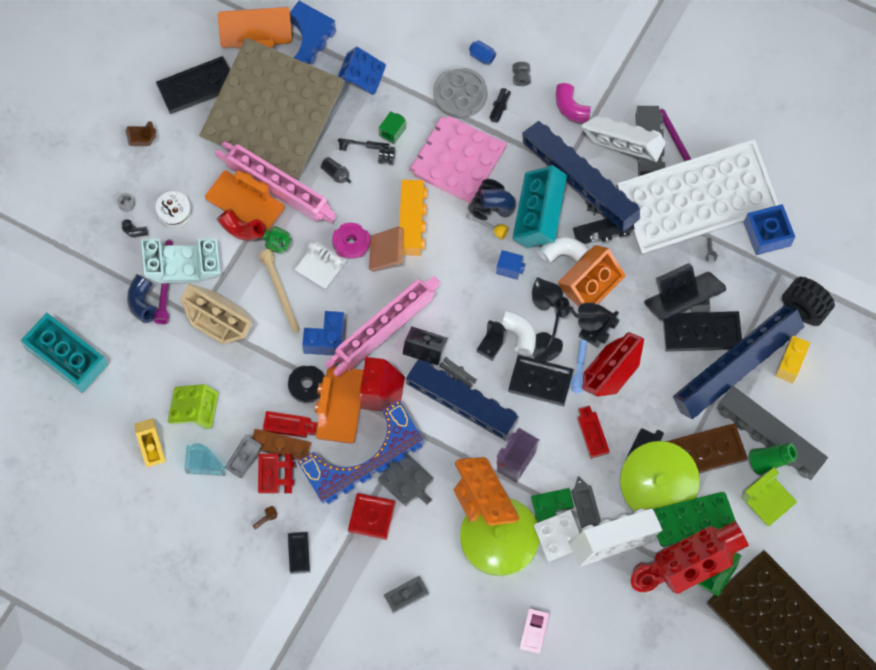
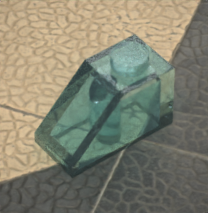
M194 443L192 446L187 445L184 465L186 474L226 476L225 467L207 446L199 443Z

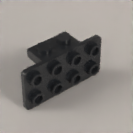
M688 263L657 277L659 294L646 299L644 304L658 319H668L676 313L685 311L689 307L726 291V285L711 272H705L695 277L693 266Z

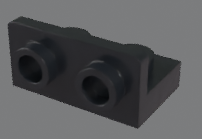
M617 310L614 313L611 312L612 317L601 329L594 332L582 329L578 337L599 348L601 343L605 344L610 336L608 334L610 329H615L620 321L618 319L619 312Z
M411 326L404 342L402 354L439 365L448 338Z

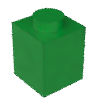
M390 111L379 126V136L395 144L406 129V119L401 114H395Z

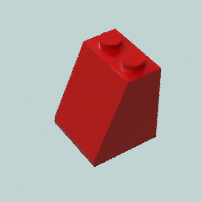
M365 357L359 393L361 409L383 412V409L400 400L401 402L405 376L387 360Z

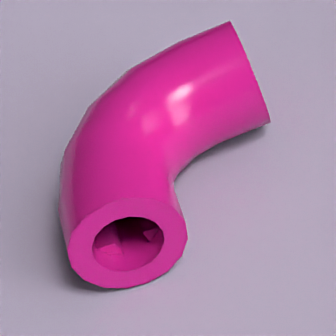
M568 83L558 84L555 96L556 105L561 114L577 123L584 124L589 121L591 106L580 105L573 99V85Z

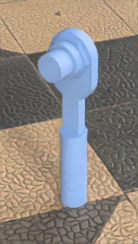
M586 340L579 341L577 372L571 379V390L574 393H581L583 391L582 369L585 362Z

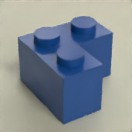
M325 311L323 329L304 328L302 342L304 354L335 355V350L343 343L344 312Z

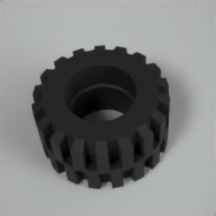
M797 277L782 295L783 304L797 309L802 321L812 326L822 324L835 307L834 299L822 285L807 277Z

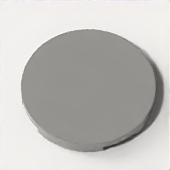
M468 68L445 71L437 78L433 89L434 101L437 107L444 114L454 118H467L477 114L484 107L488 95L483 77L476 71Z

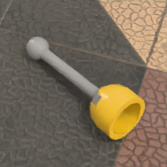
M467 213L466 215L468 220H474L493 229L494 235L501 240H504L508 234L509 226L504 224L493 226L473 216L472 213Z

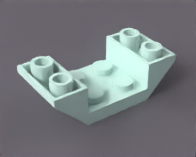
M141 239L143 274L156 282L198 283L220 275L217 239H198L196 245L161 246L160 239Z

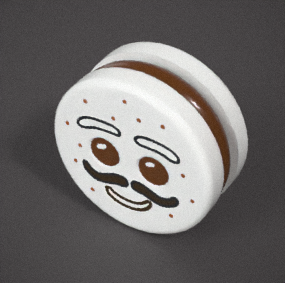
M166 192L156 201L155 210L157 217L166 227H181L191 217L189 200L181 192Z

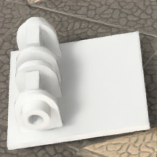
M311 242L308 246L310 250L296 267L295 271L326 290L347 260L339 257L320 243Z
M571 510L534 524L548 562L573 553L570 544L580 532Z

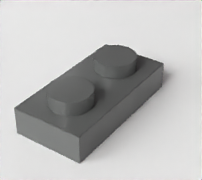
M420 576L387 592L384 594V598L394 614L428 596L429 592Z

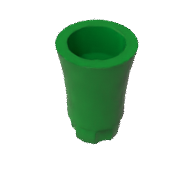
M792 443L752 449L750 451V463L757 475H763L773 467L779 468L795 462L798 456L797 450Z

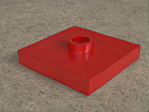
M356 493L348 532L387 540L395 501Z

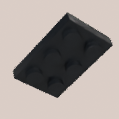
M517 355L508 392L564 406L574 369Z

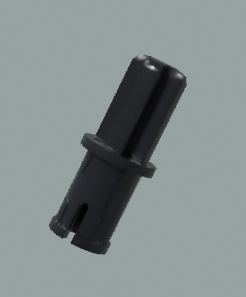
M506 88L500 89L497 99L493 102L494 107L489 116L491 122H499L503 111L507 108L506 103L511 92L508 90L507 94H505Z

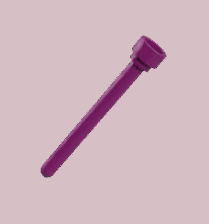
M660 109V113H663V123L684 162L691 160L666 111Z
M170 239L166 240L165 246H173V241ZM161 283L159 309L156 310L153 320L156 324L165 325L169 323V313L166 310L169 283Z

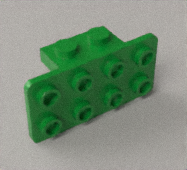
M725 492L653 509L662 528V531L657 535L659 544L662 547L674 545L709 526L720 529L736 521Z

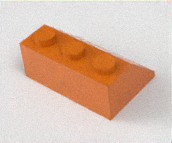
M594 245L557 283L565 295L577 306L583 303L599 304L626 275L609 248Z

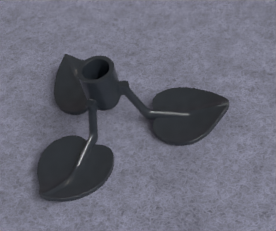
M537 277L532 288V301L540 310H548L552 306L556 319L552 335L547 332L536 334V344L533 352L534 359L547 362L555 359L562 352L563 342L561 339L555 338L560 317H566L571 312L576 318H579L578 325L580 328L588 332H594L601 329L612 317V313L601 305L583 303L578 307L577 314L574 308L570 306L569 300L563 297V291L560 286Z

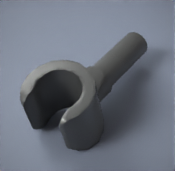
M707 238L708 253L705 256V260L708 262V255H712L715 262L718 255L713 251L712 238Z

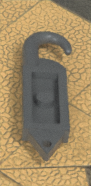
M578 476L575 487L571 492L581 529L588 525L598 526L601 519L592 486L588 485Z

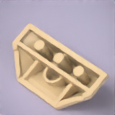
M189 283L180 299L191 326L221 344L244 339L253 323L243 308L218 293Z

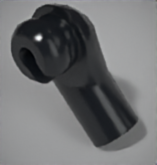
M125 219L122 221L121 228L128 236L135 238L148 235L147 226L136 228L131 224V220Z

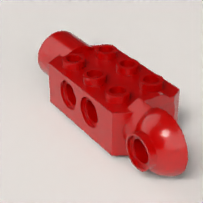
M736 521L720 529L709 526L657 553L654 562L636 565L630 579L631 586L635 591L649 592L665 582L673 593L679 594L731 567L734 554L748 547L749 544Z

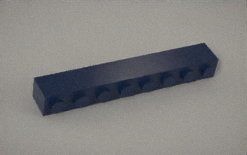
M537 121L522 132L523 144L548 166L553 165L567 175L566 182L621 231H626L640 220L639 205L627 198L622 190L619 191L611 180L604 178L597 168H593L584 157H580L573 147L566 145L563 139L558 135L556 136L547 125Z
M788 305L781 307L673 395L680 413L690 419H694L782 347L792 336L797 335L805 327L798 310Z

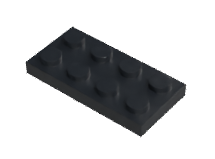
M221 56L156 81L169 114L218 96L230 69L224 57Z
M739 311L676 313L668 319H663L665 352L730 350L742 340Z

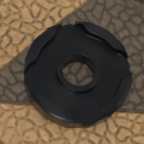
M299 366L289 375V393L298 402L312 403L320 399L318 386L319 383H323L324 374L315 366ZM305 380L312 382L309 388H304L301 384Z

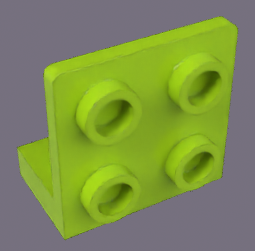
M205 384L175 387L167 422L169 424L195 423L204 429H212L219 392Z
M775 467L749 487L741 497L767 527H770L797 503L795 498L776 479L779 472Z

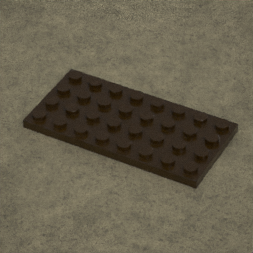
M765 550L724 587L719 596L715 595L707 602L711 610L769 670H876V663Z

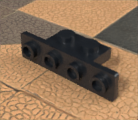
M606 218L574 227L573 233L575 239L586 244L600 239L602 242L613 240L612 236L618 234L619 237L631 235L630 231L634 230L635 227L633 224L623 232Z

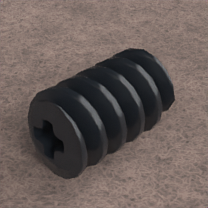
M484 179L482 181V185L479 186L475 197L472 198L471 203L468 205L469 212L481 220H487L486 215H490V209H494L482 208L481 190H505V187L500 182L493 179Z

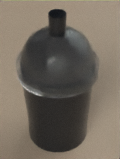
M330 157L323 160L320 168L334 182L341 184L345 182L351 183L347 167L342 166Z

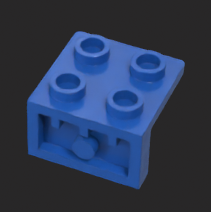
M355 47L346 53L337 77L344 79L345 83L352 82L374 95L386 64L361 48Z

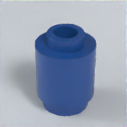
M480 40L474 41L469 47L470 56L483 64L487 63L490 65L497 54L492 47Z

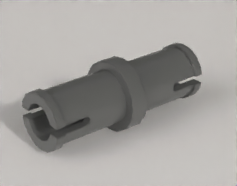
M447 357L439 365L440 368L452 375L454 380L463 381L470 389L477 381L476 378L464 370V367H459Z

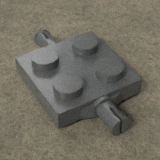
M407 453L405 454L406 458L400 462L395 463L393 461L388 464L389 468L378 477V481L405 507L417 498H420L426 505L433 500L425 493V489L433 482L434 478Z

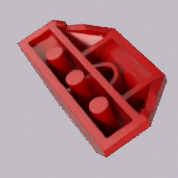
M628 332L624 337L607 344L583 372L582 389L597 397L617 394L640 366L644 338Z

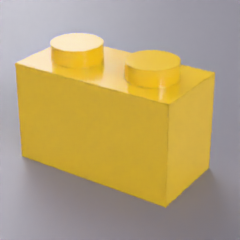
M792 336L775 376L794 383L811 343Z

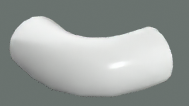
M561 236L556 237L555 242L543 244L537 250V253L548 264H551L561 255H567L577 263L590 249L575 238Z
M506 310L502 325L517 337L514 351L518 355L531 357L536 344V334L533 326L525 317Z

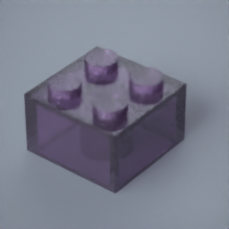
M518 428L516 432H511L507 439L508 444L506 448L502 447L496 457L498 458L496 461L497 472L515 483L519 481L533 459L539 443L538 438L521 428Z

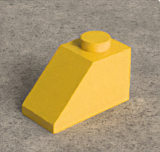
M154 419L134 423L135 433L146 467L165 462Z

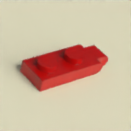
M590 405L578 408L580 416H577V421L590 459L609 454L610 451L596 411L592 412Z
M266 411L262 430L307 438V435H315L317 423L310 421L309 417Z

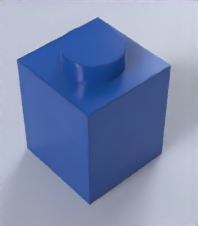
M502 250L497 263L496 274L518 280L519 274L524 273L526 263H523L524 256Z

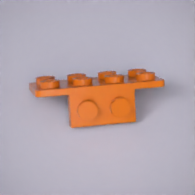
M288 7L220 11L218 13L220 45L223 48L238 47L240 49L245 38L270 48L274 47V44L292 42L290 10Z
M239 170L235 175L228 171H223L205 195L206 201L223 211L231 208L245 222H250L254 219L261 220L266 230L272 227L285 209L283 203L270 196L267 184L262 181L258 182L249 173H243Z
M333 366L330 369L327 368L326 377H323V383H319L318 386L320 401H316L315 413L318 414L316 438L318 440L353 444L355 442L361 405L359 393L363 370H346L336 377L333 373L337 367Z
M477 457L456 460L455 466L462 478L453 491L469 521H476L482 515L489 526L516 523L519 520V516L488 459Z

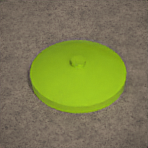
M655 441L639 446L630 453L621 468V493L627 505L634 512L642 508L644 510L655 509L695 499L699 491L700 478L694 460L684 449L670 442Z
M510 499L519 516V520L516 523L489 526L482 515L476 521L470 522L467 515L463 519L460 529L462 551L469 563L485 574L509 576L518 573L531 563L537 553L540 541L534 527L537 521L526 506L514 499Z

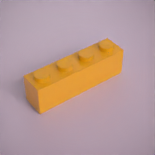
M402 179L399 226L403 228L402 255L421 256V249H425V238H422V232L426 231V221H422L423 215H426L427 204H423V198L427 199V187H424V180Z

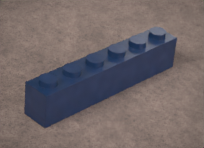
M418 359L406 377V384L504 441H507L518 423L519 416H517L515 411L510 408H503L499 402L492 398L489 400L477 389L472 390L468 388L463 381L452 379L447 372L443 370L438 371L428 361Z

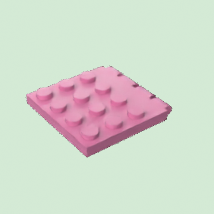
M441 116L435 125V129L432 130L427 138V144L423 145L417 155L418 158H415L409 170L414 172V177L471 203L479 186L482 185V181L489 178L506 149L507 143L451 116L447 118Z

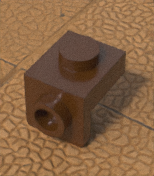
M148 121L146 126H127L126 135L129 146L151 145L152 141L156 138V129L153 128L152 121Z

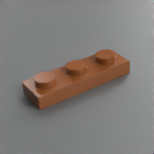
M254 429L252 436L253 439L263 445L260 452L278 453L281 457H285V454H293V460L297 461L309 455L312 443L309 441L259 429Z

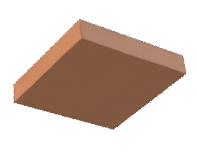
M398 226L371 235L370 271L375 272L402 263V227Z

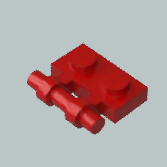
M278 453L259 454L258 494H279V486H284V494H292V486H294L292 469L295 467L293 454H285V461H279ZM279 468L285 469L284 479H279Z

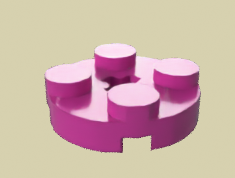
M344 223L333 232L332 245L339 257L357 258L363 257L366 254L370 244V236L367 230L365 231L361 228V225L357 223ZM349 238H352L353 241L356 242L349 243L347 241L349 240Z

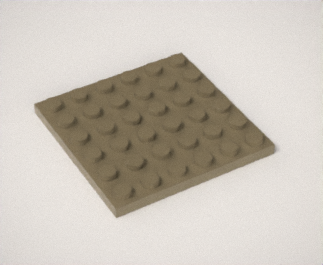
M245 38L199 136L221 147L224 141L233 146L239 144L282 172L299 180L343 88L345 80L249 38Z

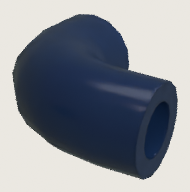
M501 189L481 190L482 208H496V212L502 217H510L513 214L516 200L511 193Z
M136 274L128 289L127 304L129 311L143 323H149L154 318L156 312L155 308L146 301V295L153 283Z

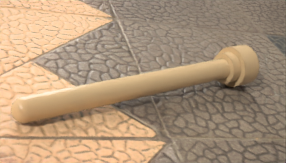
M264 250L258 254L259 260L267 267L290 327L294 333H297L299 326L273 264L275 256L272 250Z

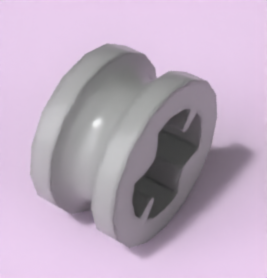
M123 193L118 197L117 203L123 212H129L134 209L135 201L131 194ZM124 200H128L129 205L125 206Z

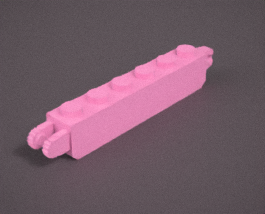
M224 141L222 147L229 152L228 155L220 150L215 152L216 157L225 162L228 168L235 172L238 170L243 173L247 172L256 181L264 182L268 185L270 194L312 220L318 222V220L324 219L331 224L335 220L336 214L330 210L327 200L322 195L239 144L233 146Z
M435 276L427 282L420 279L416 280L340 344L335 350V355L326 362L325 366L330 369L340 362L341 365L333 373L336 377L346 370L350 371L433 300V295L436 292L435 289L439 287V280Z

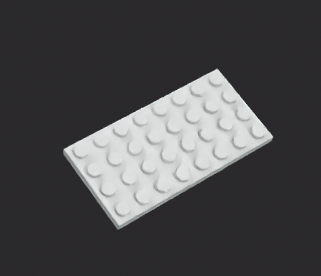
M755 139L616 184L619 191L622 190L627 198L632 202H636L640 207V220L634 224L635 229L632 232L641 255L743 222L749 212L779 205Z

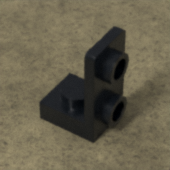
M488 321L486 335L476 350L477 353L491 361L495 359L505 343L506 329L501 323Z

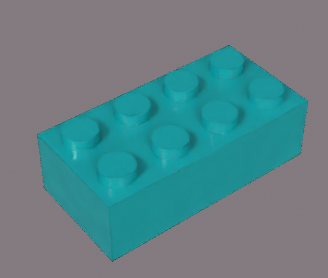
M551 165L525 172L512 239L526 248L555 242L567 175L555 166Z
M47 312L20 340L28 352L81 393L108 366L103 355Z

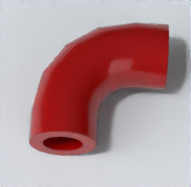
M231 208L224 211L216 219L226 232L244 241L256 240L264 236L266 231L265 225L261 220L254 219L250 222H245Z

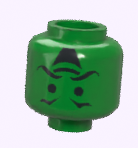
M277 226L272 227L271 230L267 229L263 237L265 247L278 254L283 251L286 252L292 239L288 231Z

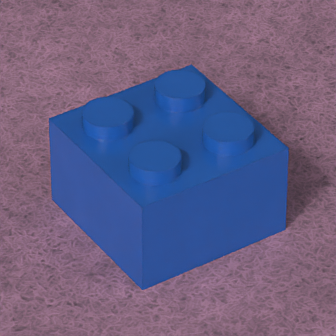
M783 204L747 213L744 225L756 255L792 246L795 234Z

